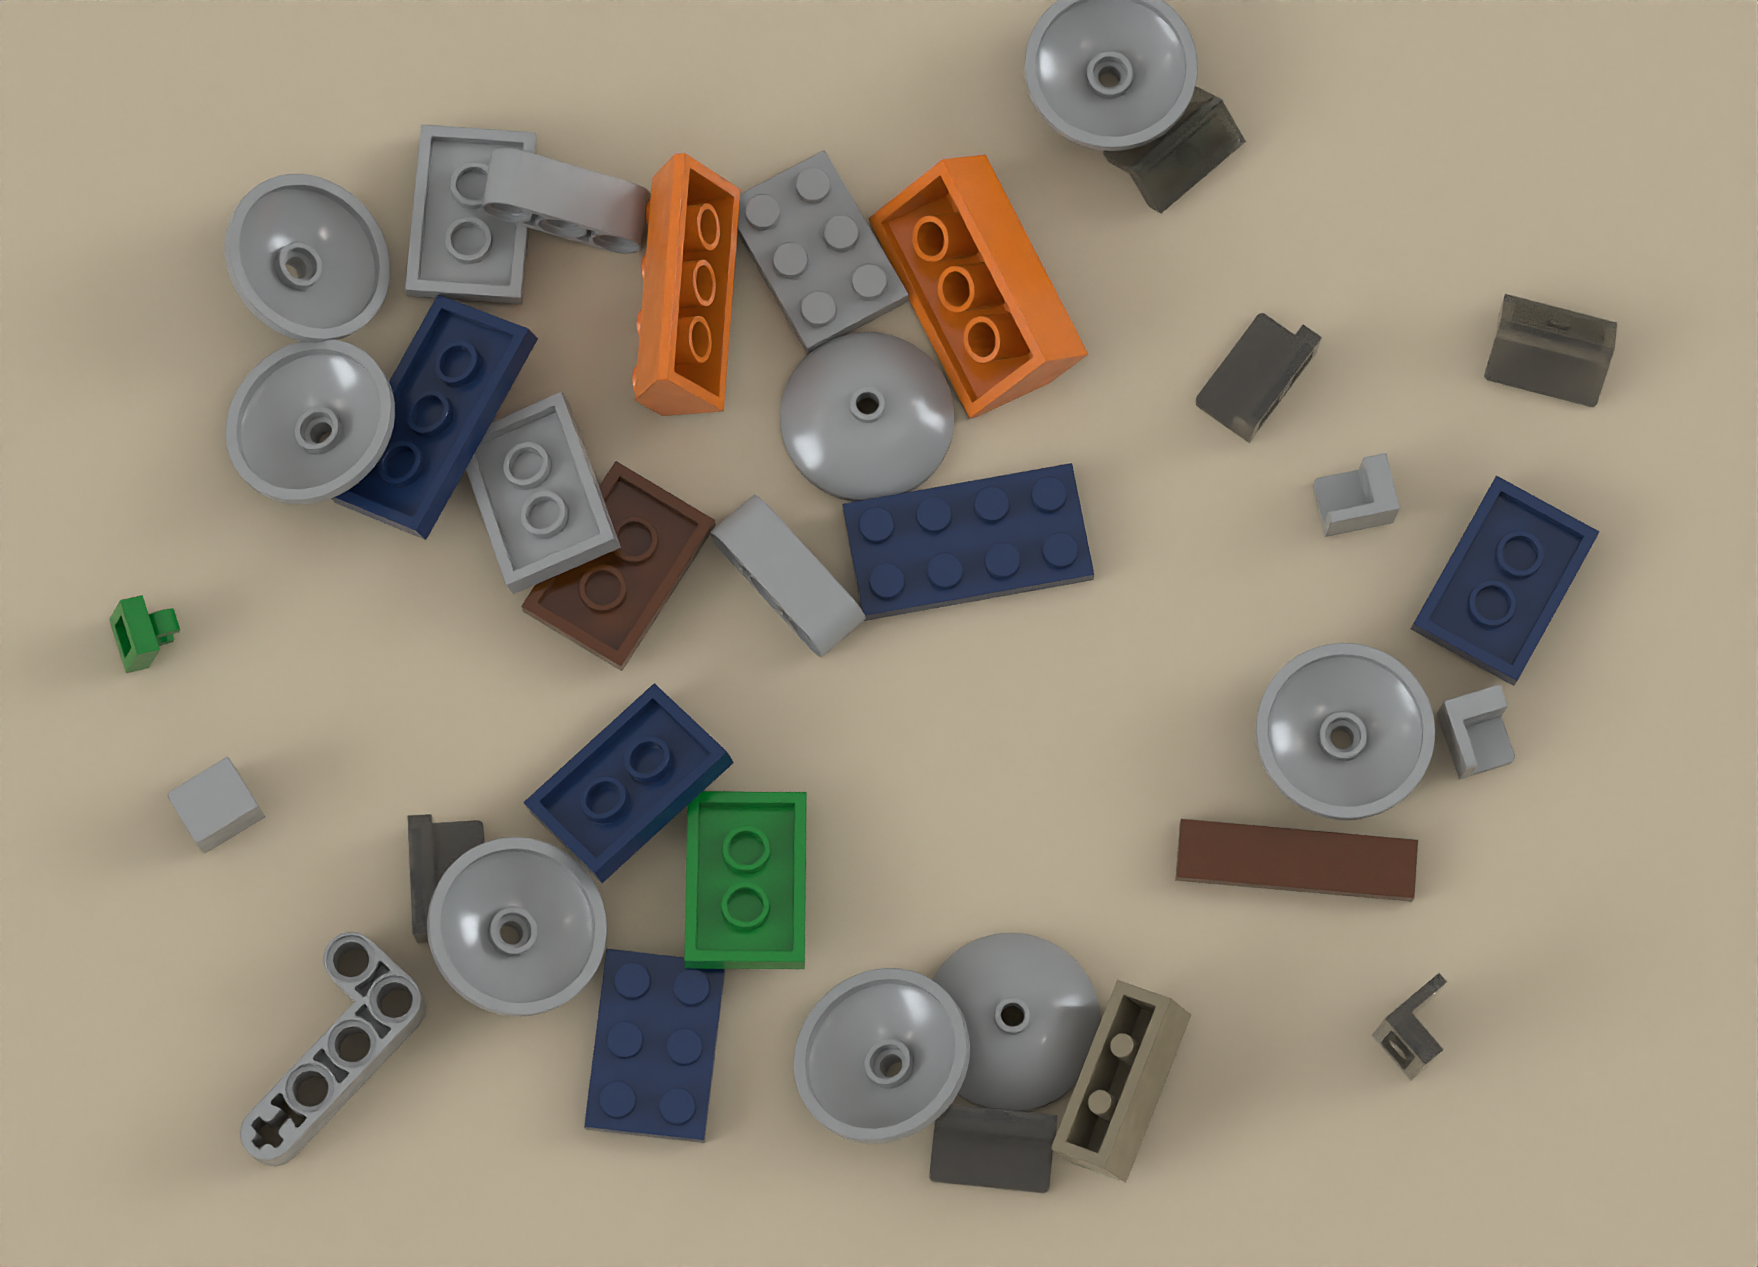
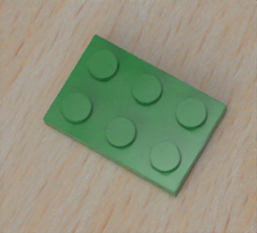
M703 791L687 805L685 969L805 970L807 792Z

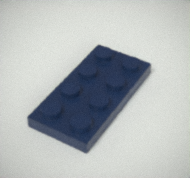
M437 295L389 380L394 395L395 420L391 438L382 457L359 483L331 499L341 506L427 540L538 338L529 328Z
M1072 463L842 504L860 606L866 617L864 621L1094 579V570Z

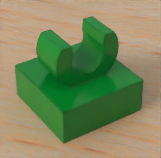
M143 595L120 600L109 618L126 673L149 668L160 650L159 646L174 642L173 634L180 632L174 608L148 614Z

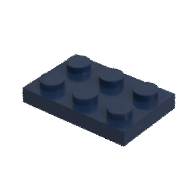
M1496 475L1413 623L1411 630L1515 686L1600 531Z
M654 683L523 803L530 813L603 883L734 762L728 752Z
M606 949L584 1124L585 1130L705 1143L725 969H685L684 957Z

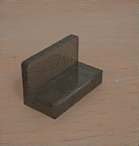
M1195 86L1192 99L1186 111L1178 122L1165 134L1150 143L1133 149L1120 151L1103 150V154L1109 163L1130 174L1147 205L1161 214L1246 141L1223 100Z
M1505 294L1499 311L1496 335L1487 361L1484 377L1486 380L1588 407H1595L1598 403L1615 350L1617 322Z
M1258 314L1197 395L1195 400L1196 406L1250 443L1316 355L1322 337L1304 324L1296 334H1293L1266 314Z
M432 814L407 816L412 934L417 943H429L427 933L429 905L433 892L443 874L461 855L485 843L484 825L479 820L435 823Z
M1440 973L1389 1014L1372 1034L1373 1038L1410 1080H1413L1426 1069L1444 1050L1414 1016L1447 983Z
M950 1104L934 1122L929 1179L935 1183L1044 1194L1048 1192L1050 1186L1053 1154L1051 1146L1056 1136L1058 1115Z

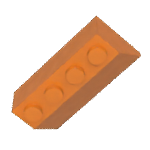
M686 153L674 154L652 177L651 198L648 200L645 210L648 236L646 254L641 262L644 286L642 309L637 315L639 348L637 365L632 374V384L635 392L634 400L662 416L724 412L741 189Z
M986 154L942 159L868 218L892 267L908 292L909 301L969 419L981 416L1051 383L1089 355Z

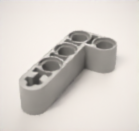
M347 932L339 934L329 942L323 958L325 970L337 987L354 1003L261 1099L242 1122L240 1130L242 1145L254 1159L264 1165L276 1167L292 1160L418 1028L425 1017V998L414 980L369 938L361 933ZM358 949L368 953V966L359 976L345 977L339 973V960L346 952ZM400 989L412 994V1006L406 1014L397 1018L387 1017L382 1014V1001L388 993ZM355 1033L368 1036L371 1045L366 1057L356 1062H348L341 1059L340 1046L346 1037ZM313 1077L327 1080L328 1094L323 1102L312 1107L303 1106L299 1103L298 1091L304 1081ZM286 1101L290 1108L305 1121L298 1127L289 1118L278 1131L283 1139L281 1145L274 1148L267 1143L259 1149L264 1141L263 1137L258 1133L260 1129L266 1124L275 1129L288 1117L279 1108Z

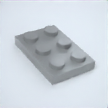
M421 124L405 291L408 297L436 298L437 295H441L451 300L522 305L529 228L489 216L482 211L481 204L492 151L500 148H512L536 154L538 141L536 132Z
M825 150L740 194L737 233L807 355L823 343L846 335L908 302V292Z
M562 392L491 423L466 471L505 584L513 594L621 548L569 401Z

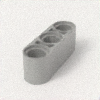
M500 148L493 150L491 154L481 209L484 213L494 218L616 253H635L641 249L646 223V204L651 197V193L643 186L527 151Z
M755 494L710 532L711 538L722 553L817 656L823 657L866 619L862 609L850 594L759 496Z

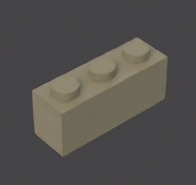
M1117 980L1051 1150L1073 1164L1126 1183L1191 1014L1171 998Z

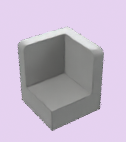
M1386 453L1363 457L1358 470L1320 477L1313 484L1325 537L1391 524L1400 510Z
M1500 684L1446 700L1437 712L1459 780L1509 765L1515 759V754L1502 719V715L1508 705Z
M228 756L171 790L168 794L169 800L203 853L209 852L265 818V815Z

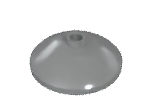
M1057 0L1040 17L1030 35L1025 54L1024 70L1031 101L1040 116L1052 129L1066 139L1087 148L1120 151L1150 143L1165 134L1178 122L1186 111L1195 90L1198 61L1190 31L1179 14L1164 0ZM1103 74H1113L1118 78L1119 83L1114 87H1105L1098 79Z
M307 174L276 176L260 183L248 192L237 204L228 221L224 253L231 282L247 308L273 330L287 337L305 342L318 343L329 339L339 340L355 333L366 325L382 306L388 291L391 270L385 238L368 209L354 195L341 186L321 177ZM286 265H290L296 270L298 279L288 272Z
M858 332L839 336L823 343L810 352L799 363L789 378L783 393L780 411L783 441L796 468L809 482L831 496L851 502L911 492L922 485L934 474L945 458L951 444L955 419L953 398L949 385L933 360L918 347L901 338L876 332ZM870 398L875 400L879 407L872 414H863L856 407L858 402L862 399Z
M329 339L318 343L305 341L292 343L263 359L246 376L236 391L226 421V443L230 459L240 476L254 490L274 501L287 504H311L338 496L359 483L382 457L394 427L395 402L393 391L387 376L371 356L355 345L336 339ZM332 431L325 441L319 443V439L324 433Z
M1334 643L1318 646L1296 656L1273 677L1261 699L1258 709L1256 743L1259 757L1266 773L1277 789L1291 802L1310 813L1325 818L1357 820L1372 817L1393 808L1403 801L1418 785L1428 768L1433 754L1435 722L1431 704L1423 687L1407 667L1397 659L1366 645ZM1338 730L1348 733L1351 738V746L1345 749L1335 747L1331 742L1330 735Z
M509 837L491 840L470 849L448 868L438 882L430 901L427 916V933L431 953L439 971L458 994L486 1011L505 1016L523 1017L554 1010L575 997L587 985L598 969L603 957L607 938V921L603 901L595 883L576 860L561 849L548 843L530 838ZM503 926L513 927L519 936L518 943H505L500 936V928Z
M999 933L988 935L966 944L953 953L940 966L932 980L939 984L958 1005L966 1021L970 1039L968 1069L957 1095L985 1109L1009 1113L1024 1112L1055 1102L1076 1085L1100 1025L1101 1016L1095 989L1083 968L1073 957L1057 945L1036 936L1022 933ZM1015 1006L1023 1012L1024 1020L1018 1026H1008L1002 1021L1001 1012L1006 1007Z
M883 968L854 975L826 993L817 1002L804 1021L794 1053V1075L799 1094L811 1114L824 1127L842 1138L869 1144L888 1143L907 1138L923 1130L939 1118L958 1094L965 1079L970 1058V1039L967 1024L961 1010L952 997L939 984L920 973L899 968ZM902 1062L901 1071L893 1077H887L889 1067L894 1063Z

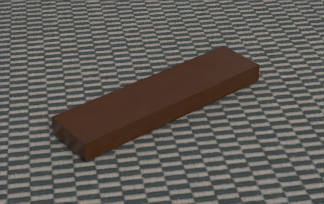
M1181 819L1179 824L1175 881L1412 902L1415 897L1418 840Z

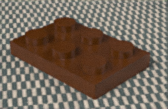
M615 461L599 485L621 548L536 584L521 607L524 613L620 671H623L716 524L713 518Z

